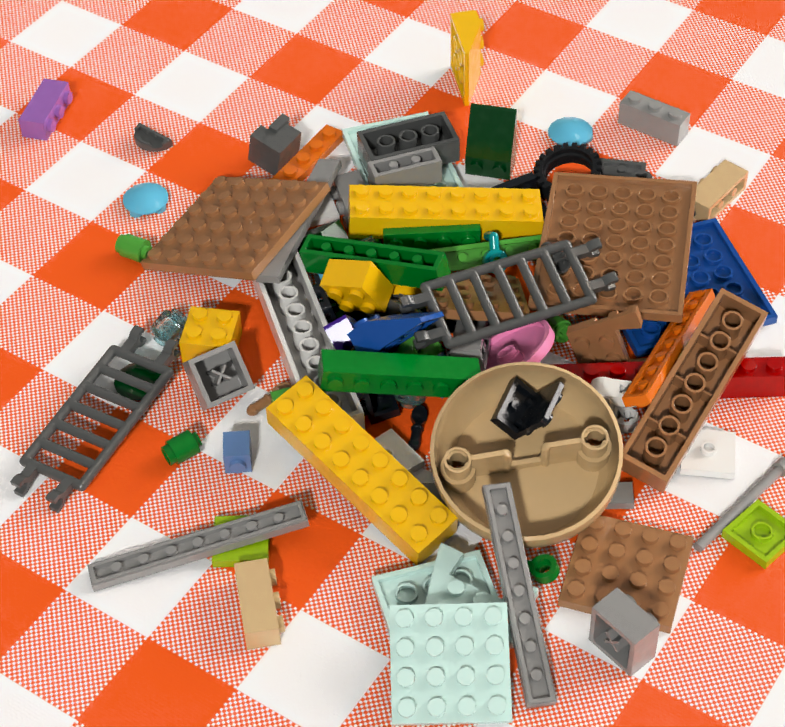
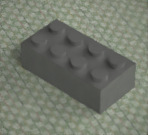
M444 111L357 132L358 154L367 172V162L432 146L438 152L442 165L460 161V139Z

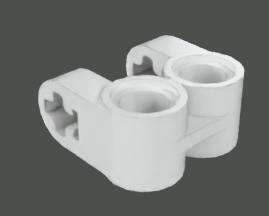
M597 377L592 380L590 385L602 395L612 409L621 433L633 432L638 425L639 415L632 408L635 406L625 407L622 400L632 381ZM624 418L629 419V422H625Z

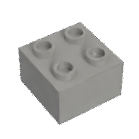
M235 341L182 363L202 411L255 389Z
M616 588L592 607L589 640L631 677L655 657L660 624L654 615L645 612L638 606L632 596L624 594L619 588Z

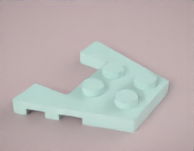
M444 543L439 545L425 604L504 602V597L499 599L452 576L464 560V553ZM533 586L534 596L536 599L539 594V588Z

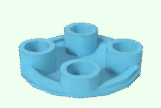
M563 117L551 123L548 128V137L561 145V147H563V143H568V146H571L572 142L580 146L592 141L593 129L583 119Z
M141 183L134 185L126 191L123 196V205L129 211L130 216L134 218L152 213L161 214L166 211L169 194L159 184Z

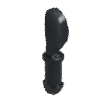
M423 405L415 406L410 417L414 425L411 426V437L408 445L414 451L418 450L421 446V435L424 431L422 425L426 423L428 417L427 409Z

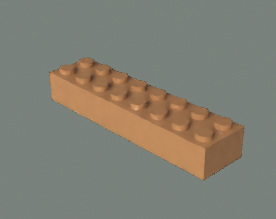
M723 288L720 289L624 446L622 471L664 493L763 327L769 312Z

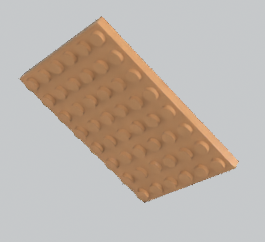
M554 172L540 246L547 241L555 243L569 240L572 246L576 247L599 237L603 245L601 249H598L600 255L593 258L586 257L580 259V263L589 281L601 278L613 271L616 272L619 279L615 283V290L595 293L597 302L594 305L577 309L567 314L608 317L610 312L616 310L619 313L627 311L628 306L637 304L643 320L682 323L697 181ZM537 258L534 278L547 307L562 304L541 258ZM571 266L567 272L559 274L571 300L585 297ZM530 294L528 301L529 310L538 311Z

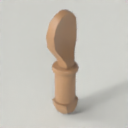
M282 382L276 385L272 392L282 388H291L292 385L289 382ZM264 394L261 399L250 404L246 410L247 414L255 416L271 404V395Z

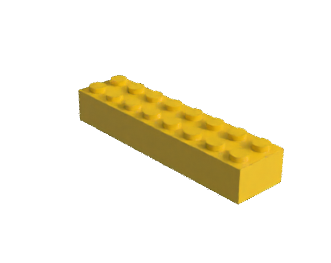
M349 185V239H383V228L480 224L481 242H489L483 237L486 231L496 232L499 240L542 235L544 218L540 189Z
M307 375L266 407L267 423L415 565H420L439 548L441 543L446 542L457 532L458 518Z

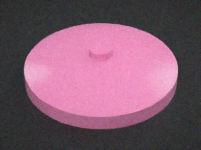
M542 320L493 335L491 337L486 370L494 366L514 362L540 363L551 349L555 340V333L546 320Z

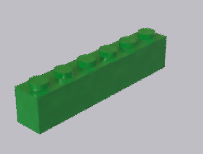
M308 234L299 251L306 272L324 274L329 259L372 261L392 284L420 288L423 282L451 274L446 254L441 251ZM441 287V288H438V289H435V290H437V291H443L444 287Z
M321 349L318 365L319 388L323 391L447 398L465 381L481 372L478 358Z

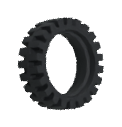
M573 142L571 146H568V143H563L561 148L559 145L553 146V151L548 148L545 150L546 155L542 153L534 166V175L537 177L536 189H540L541 198L543 200L547 199V203L552 183L547 181L546 177L555 167L567 163H577L588 167L591 170V174L603 175V166L599 154L594 152L591 147L587 149L584 144L578 147V144Z

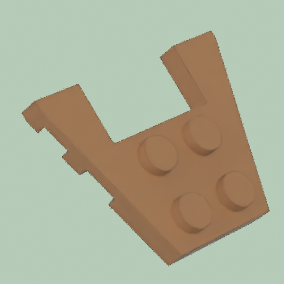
M637 304L628 306L627 311L619 313L616 310L610 312L608 317L599 320L595 317L568 326L566 334L578 363L646 361L647 359H630L619 331L642 328L643 319Z

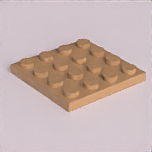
M488 274L481 275L480 278L499 321L504 322L513 319V314L496 277H491ZM506 275L523 314H530L519 278ZM470 279L456 283L471 319L475 321H488ZM445 286L443 291L432 290L438 306L444 314V319L460 320L447 287ZM425 306L426 312H430L428 306Z
M600 515L593 524L578 534L558 599V606L591 614L592 607L614 589L619 588L624 594L632 596L637 605L645 612L655 616L660 624L659 631L671 634L694 537Z

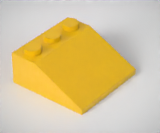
M476 10L450 13V66L464 106H469L480 77V66L484 65L481 49H484V41L481 36V31H484L483 18H479Z

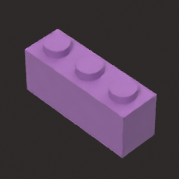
M43 79L18 119L22 137L48 140L51 133L55 131L60 118H63L67 106L72 103L73 94L70 91L68 82Z

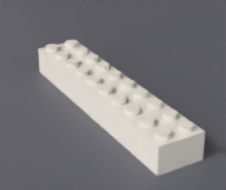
M297 250L279 284L256 282V280L253 281L292 386L307 375L319 387L318 365L321 349H336L323 328L328 323ZM324 391L365 430L364 411L356 393Z

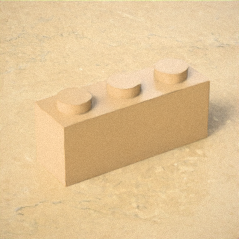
M727 160L715 166L705 179L702 178L697 184L696 215L694 220L700 222L716 218L746 189L749 171Z
M267 558L234 563L247 650L280 645V633L285 632L283 615L277 616L276 609L281 608L279 591L273 592L272 586L277 585L275 568L269 569Z

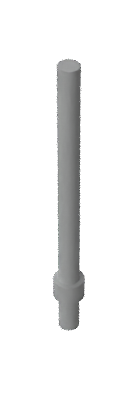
M785 457L779 458L772 465L773 469L693 544L696 551L702 552L722 533L726 526L743 513L780 476H785Z

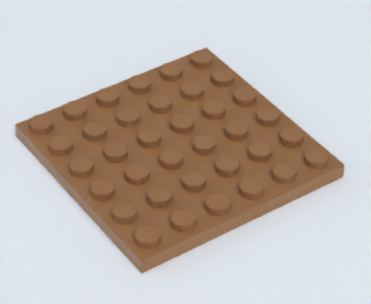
M218 176L200 194V197L194 204L188 207L184 215L174 223V226L161 237V240L154 248L148 251V256L140 263L144 270L255 281L331 189L328 182Z

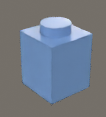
M250 430L223 432L225 474L252 472Z

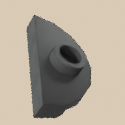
M141 123L134 129L135 143L142 150L159 152L173 146L171 139Z

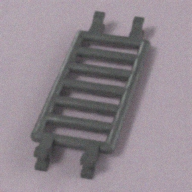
M599 237L576 247H573L569 240H562L421 283L420 290L422 293L399 297L401 304L398 305L400 313L408 314L415 309L428 306L430 312H440L441 310L432 290L446 286L466 333L452 337L444 317L434 322L437 328L414 332L415 339H413V344L416 351L439 341H443L447 349H452L594 305L597 302L595 293L615 290V283L619 281L615 271L601 278L589 281L580 263V259L586 257L593 258L600 255L598 249H601L603 245ZM564 251L585 297L571 300L551 254ZM541 258L562 304L547 307L527 261ZM514 265L518 266L538 311L526 315L523 314L504 268ZM494 272L513 314V319L504 322L499 321L480 278L481 275ZM470 279L490 326L476 330L456 285L458 282Z
M135 325L130 331L128 339L121 347L111 345L20 458V464L25 468L10 481L11 485L16 486L14 493L24 498L30 489L31 483L40 473L60 482L56 489L51 490L45 497L47 501L51 502L49 509L59 513L67 497L74 489L78 491L86 490L173 376L174 370L168 366L181 355L180 351L175 350L178 342L169 338L155 361L134 353L138 347H142L147 342L146 338L141 336L144 333V328ZM117 356L161 375L152 384L108 365ZM103 374L147 393L140 402H136L93 383ZM88 392L132 412L123 421L79 401ZM71 411H74L118 431L111 440H108L64 420ZM58 429L103 450L94 460L49 439ZM41 449H45L84 466L88 470L81 479H78L34 460V457Z

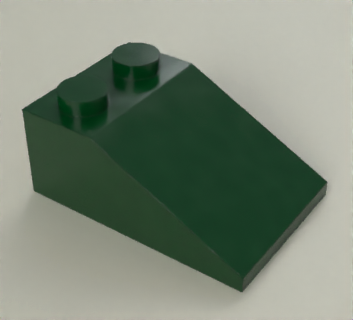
M471 103L465 154V174L505 180L511 179L516 157L517 109Z

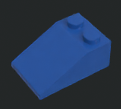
M442 311L393 314L383 317L377 314L369 319L366 317L353 325L355 329L347 333L356 351L388 353L413 337L414 332L424 330L444 317Z

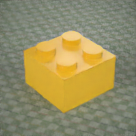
M329 259L320 286L339 305V308L349 313L353 311H363L368 314H374L375 312L385 313L394 289L393 284L372 261Z
M191 306L179 341L182 363L232 341H235L238 347L243 332L240 311Z

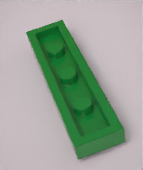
M480 224L383 228L384 244L429 250L481 243Z

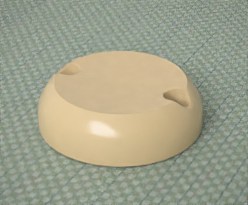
M514 362L494 366L476 374L460 385L446 400L434 423L430 443V463L435 485L447 508L452 511L458 518V521L467 529L491 542L492 538L482 494V486L511 482L524 548H539L558 544L573 538L593 524L604 512L615 494L620 481L623 466V443L621 431L612 409L592 385L568 370L554 365L539 362ZM519 378L536 393L561 381L564 384L561 392L563 396L551 413L553 418L546 427H540L530 435H524L514 440L490 421L511 379Z

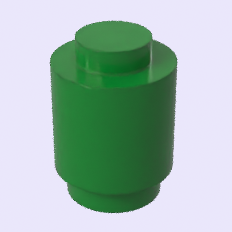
M186 430L167 440L165 445L161 447V451L170 466L175 463L179 465L199 454V447L202 446V442L196 432L191 433L189 430Z

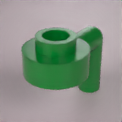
M541 554L532 561L527 560L529 572H531L534 580L540 584L553 582L560 573V567L556 559L550 554Z

